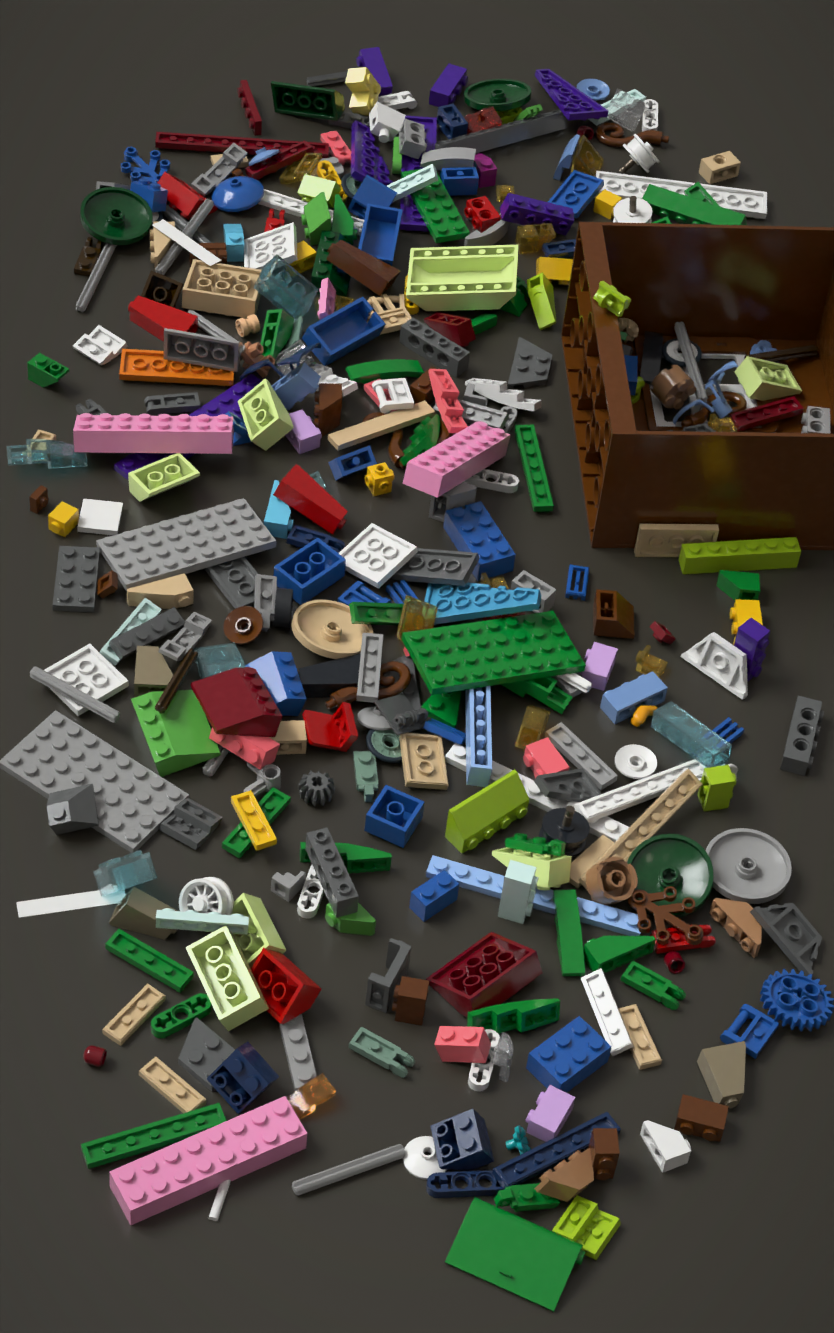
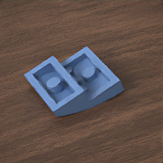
M575 135L566 145L553 179L560 181L564 168H570L578 148L580 135Z

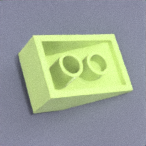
M747 356L735 370L739 383L743 386L746 395L750 399L765 401L802 392L790 369L785 364Z
M266 378L238 401L250 441L265 451L294 428L289 413Z
M507 847L492 851V856L507 868L510 860L536 867L535 876L539 877L537 883L538 890H550V887L559 888L561 884L569 883L572 856L538 854Z

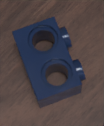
M454 104L438 107L437 125L447 139L467 135L468 122Z

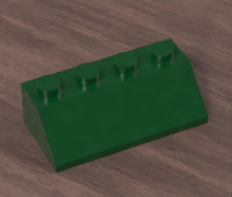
M271 82L275 112L338 121L345 110L344 97L336 90Z
M322 230L311 275L310 293L320 294L321 281L329 278L336 290V297H347L351 276L326 259L329 255L327 251L332 243L336 244L338 241L343 240L352 245L341 233Z

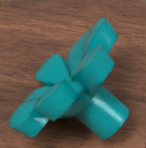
M520 1125L515 1127L513 1139L506 1141V1147L508 1150L517 1148L521 1155L531 1149L527 1145V1137H524L526 1131Z

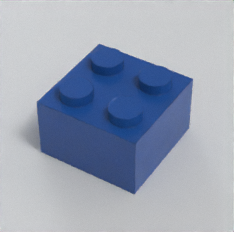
M385 785L366 814L364 831L404 848L423 818L425 802Z

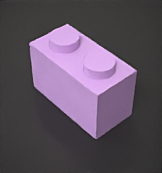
M303 410L290 413L294 428L285 436L297 452L302 454L319 448L322 434L320 429L316 428L312 423L310 416H307Z
M594 642L592 649H587L584 659L586 667L583 672H579V675L590 681L592 688L604 691L615 664L618 649Z
M549 1085L546 1092L542 1091L536 1101L538 1105L536 1109H531L525 1121L528 1123L526 1133L544 1142L557 1137L573 1110L575 1097Z

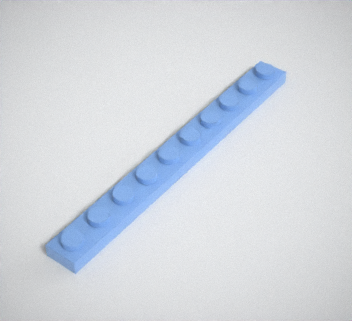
M432 855L426 871L427 878H433L443 870H446L459 883V887L501 899L505 876ZM536 886V894L532 903L534 904L533 908L555 914L553 890H538ZM577 897L580 922L627 936H640L641 932L638 930L637 914Z

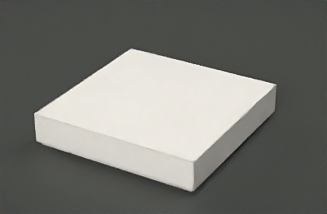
M83 499L77 526L78 532L117 535L123 503Z

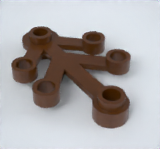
M668 886L663 892L648 894L641 889L633 891L632 895L628 898V904L637 911L639 932L648 933L651 930V921L646 916V910L654 915L657 930L656 941L659 944L665 945L670 940V934L665 928L664 921L684 932L685 939L689 944L698 945L702 942L703 929L700 926H690L672 915V913L693 912L695 910L694 899L688 897L683 899L682 903L658 906L653 902L663 900L668 902L675 901L677 890L672 886ZM671 892L674 895L668 896L667 893ZM690 903L692 906L686 907L685 904ZM642 924L648 925L647 927H641ZM665 935L666 938H665V939H661V938H659V936Z

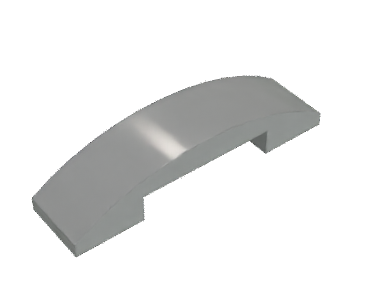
M233 143L205 174L202 173L191 183V186L204 196L208 195L219 183L226 180L232 174L231 172L246 157L247 152Z
M500 220L483 233L475 230L465 237L464 246H491L497 243L507 233L511 222Z
M193 612L186 619L184 627L172 640L168 639L162 645L159 653L176 661L183 660L188 650L194 649L202 639L212 620L197 612Z

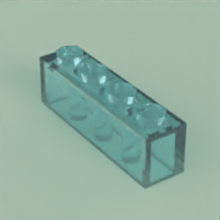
M672 701L653 711L651 727L705 767L721 766L729 761L732 745Z

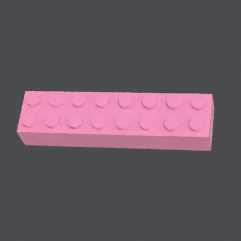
M83 413L77 415L73 429L74 452L232 454L234 440L233 417L225 414L218 416H209L207 414L189 416L188 414H180L178 416H170L169 414H160L159 416L140 414L139 416H131L126 413L120 415L108 413L91 415Z
M475 422L408 461L403 484L438 498L506 456L511 435L505 433L503 429L492 428L485 422Z
M286 1096L109 1171L110 1188L129 1224L133 1225L219 1187L226 1180H236L306 1149L307 1132Z

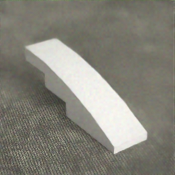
M471 378L465 381L466 386L468 383L475 384L474 391L498 403L529 411H536L541 408V400L524 398V391L507 389V381Z

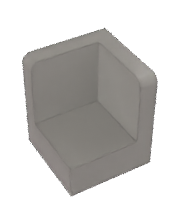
M468 383L463 400L487 407L488 399L483 396L474 395L475 384Z
M301 871L295 877L289 872H286L284 875L277 872L271 880V891L289 902L303 888L306 873Z

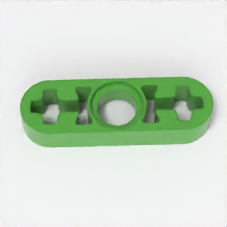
M394 136L392 174H401L402 154L399 153V137Z

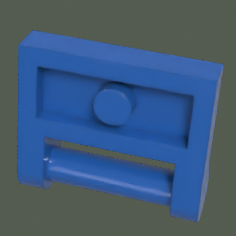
M361 581L355 582L337 600V602L348 606L352 602L374 601V603H392L387 597L383 598L365 587Z
M743 1004L739 1010L740 1014L729 1029L724 1030L720 1039L725 1044L745 1041L746 1054L756 1059L777 1030L779 1022H775L774 1019L754 1007ZM747 1019H753L741 1037L736 1035Z

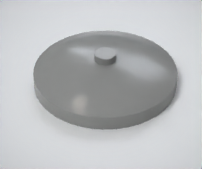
M747 828L730 829L715 836L706 848L713 866V888L731 900L747 902L748 904L765 903L778 897L788 885L792 869L789 855L777 840L763 832Z

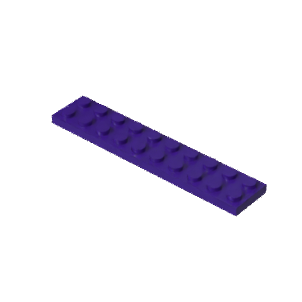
M406 115L405 119L424 125L426 133L425 143H427L425 152L435 150L437 118ZM421 153L419 159L402 154L401 172L423 169V167H420L423 153ZM410 194L401 198L400 209H403L400 230L429 232Z
M250 374L189 416L201 414L218 416L230 411L243 419L238 401L262 382V380ZM131 453L114 464V470L129 481V472L176 453ZM196 453L180 454L187 460Z

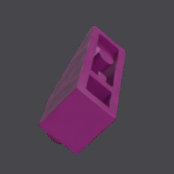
M475 153L473 167H476L479 176L478 187L494 186L496 183L497 167L491 158L481 153Z

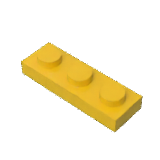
M252 791L231 796V803L255 850L258 851L276 845L277 838Z

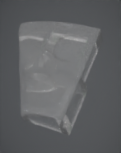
M502 1032L494 1050L492 1063L501 1066L499 1080L508 1082L512 1069L514 1048L510 1036Z

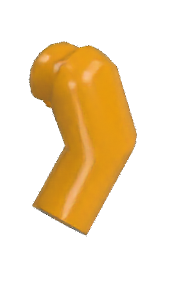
M655 705L638 706L631 718L632 725L639 727L648 716L657 715V707Z

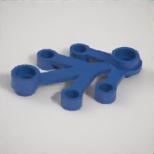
M127 147L124 151V160L126 162L121 163V172L131 173L130 180L132 182L143 178L148 179L150 183L157 184L163 173L170 169V161L164 159L160 161L161 170L159 175L155 172L157 162L160 160V152L158 150L150 152L149 166L138 156L136 148ZM135 162L139 167H132L131 163Z

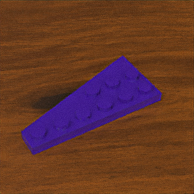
M536 70L535 77L568 121H585L591 118L600 119L608 116L609 111L552 70Z

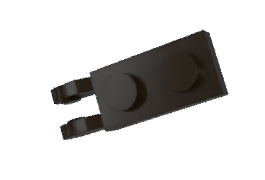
M92 237L86 239L85 246H83L74 267V274L90 276L103 248L102 241L98 240L96 248L91 247L93 244Z

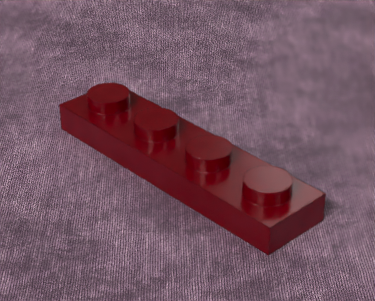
M240 80V87L237 88L238 97L241 98L242 108H245V117L249 119V128L253 130L255 136L261 135L262 120L247 80Z
M304 140L267 159L246 167V175L259 180L269 173H274L284 166H289L299 159L308 157V155L314 153L313 147Z
M795 396L732 413L729 415L728 420L739 432L802 414L804 408Z

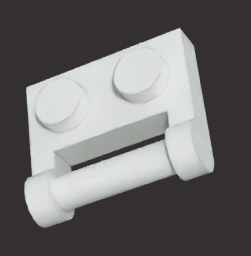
M406 378L376 380L372 383V388L378 396L379 408L382 413H388L391 410L414 408V401ZM383 389H388L392 401H387Z

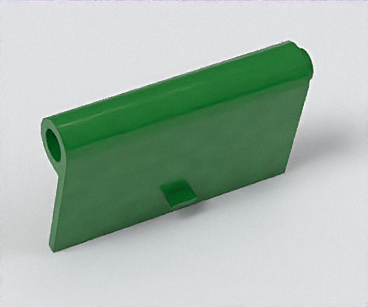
M475 1197L445 1263L554 1312L572 1269L576 1264H582L586 1251L582 1250L584 1245Z

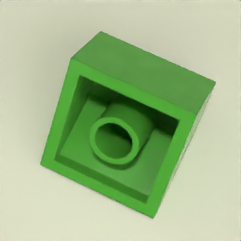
M320 192L304 206V214L301 215L302 225H306V228H304L305 238H309L310 246L319 244L322 230L331 231V217L324 192Z

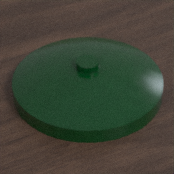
M512 79L485 80L466 88L464 100L468 106L478 110H511L521 107L531 100V88L524 82Z
M119 187L100 188L88 194L81 204L80 220L83 227L91 236L102 242L113 245L132 244L143 239L151 229L153 218L151 208L140 195L133 191Z
M679 834L653 836L638 845L627 861L628 864L634 867L637 873L638 884L634 890L641 889L648 894L663 892L668 886H672L677 890L675 901L668 902L663 900L653 902L658 906L682 903L683 899L689 897L695 901V910L693 911L695 912L706 902L712 891L714 873L710 857L700 844L686 836ZM671 892L667 893L668 896L674 895ZM688 903V904H685V906H686V907H691L692 904ZM646 910L647 914L654 916L651 912ZM686 912L672 913L677 918L691 914Z

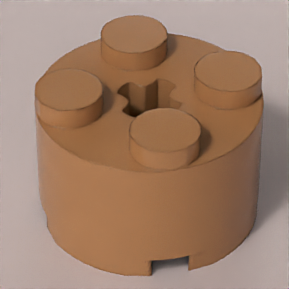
M672 365V369L667 370L665 368L654 378L652 382L654 387L653 389L651 388V392L666 408L678 410L684 405V401L696 392V387L694 386V381L680 366Z
M621 857L607 858L593 865L586 873V887L592 901L607 906L628 899L638 884L637 873L634 867L625 862Z

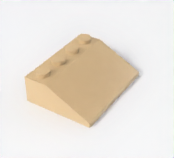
M193 259L182 290V308L243 317L245 319L249 315H256L265 270L215 263L209 266L202 260Z

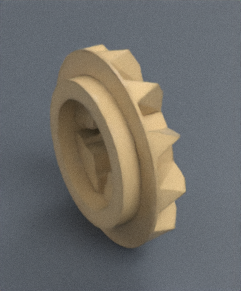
M628 318L618 319L620 331H623L625 327L627 330V338L624 342L626 343L628 340L633 341L638 336V325Z

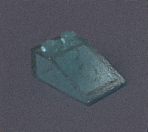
M235 643L193 648L194 652H198L196 663L201 679L236 667L245 668L244 660Z

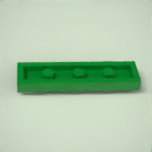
M272 787L258 804L269 825L290 804L291 797ZM241 822L222 842V849L239 859L253 845Z
M118 929L105 943L106 950L179 993L194 977V972L121 929Z

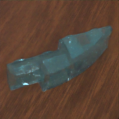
M26 439V445L7 446L8 465L47 463L48 469L87 466L86 452H74V445L47 439Z

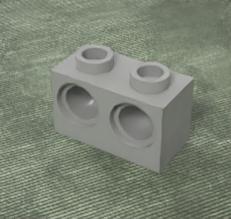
M408 119L404 120L399 130L400 154L419 159L421 153L425 152L427 143H425L426 133L423 124Z
M808 406L806 413L802 414L801 424H804L801 433H831L830 408Z
M525 570L512 580L511 590L518 587L540 590L542 595L539 610H533L534 613L548 612L554 606L556 589Z

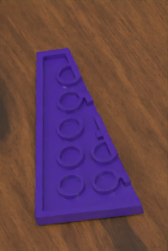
M354 120L351 128V176L358 182H363L366 175H369L385 186L393 183L388 177L390 172L383 157H379L380 150L374 145L375 139L370 132V128Z

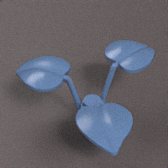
M735 361L725 364L716 371L704 386L705 390L710 387L716 397L711 402L713 406L711 407L702 400L697 399L683 407L673 419L674 425H676L678 418L686 410L699 404L708 408L711 413L715 411L720 419L733 410L724 398L719 384H721V380L725 375L723 371L738 367Z

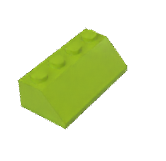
M514 769L448 811L445 838L461 854L467 850L474 849L484 839H490L494 833L500 829L507 828L511 822L518 818L521 819L527 814L529 797L518 772Z

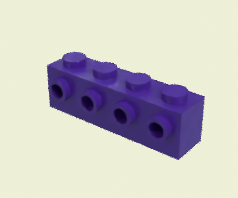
M511 193L507 194L500 207L501 220L557 234L567 235L574 223L573 208Z

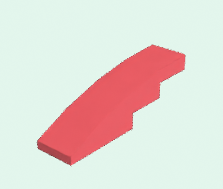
M429 369L433 394L442 420L449 433H458L468 427L462 417L464 409L457 399L459 390L446 369Z

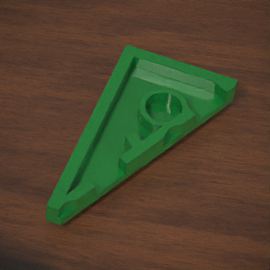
M462 690L431 695L421 708L428 711V717L431 719L433 718L456 729Z

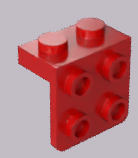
M343 702L333 715L305 710L302 714L308 742L313 746L347 752L358 738V730L356 729L350 703Z

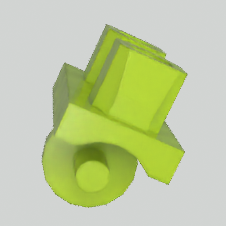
M600 281L599 289L593 297L601 308H607L618 317L623 315L624 310L628 309L631 302L629 297L622 295L614 286H610L605 281Z

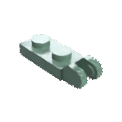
M363 1027L358 1030L349 1042L348 1048L388 1070L390 1069L393 1074L401 1078L406 1077L408 1074V1070L403 1065L413 1067L415 1064L413 1056Z

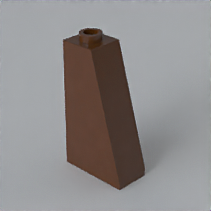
M343 240L338 241L336 244L332 243L327 251L329 253L326 258L328 261L379 296L394 284L401 272L397 268Z

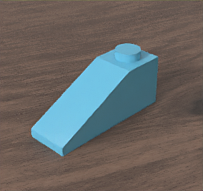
M223 224L227 262L244 261L242 225Z
M274 480L264 525L273 537L287 539L294 520L291 519L289 505L273 495L279 485V481Z

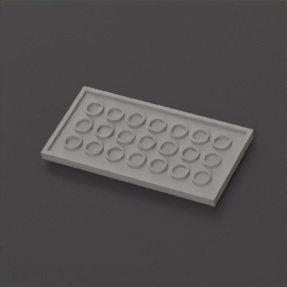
M243 498L187 515H181L173 519L163 520L159 523L143 526L131 531H125L117 535L107 536L96 540L97 547H100L101 554L111 569L117 573L119 581L127 591L129 588L184 573L187 574L275 548L276 540Z
M56 710L0 760V768L47 799L49 794L53 792L93 784L99 825L92 828L132 854L160 829L161 823L173 814L176 805L185 798H189L188 793Z

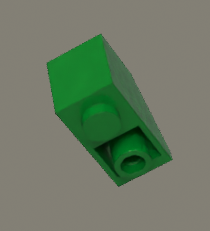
M40 352L27 362L28 380L41 387H46L59 381L69 372V368Z
M720 570L716 586L734 601L735 599L758 600L760 593L759 573Z

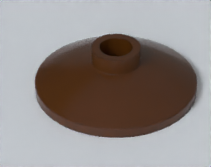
M241 606L228 614L224 621L223 629L226 637L231 642L243 645L254 641L261 634L264 621L257 609L250 606Z

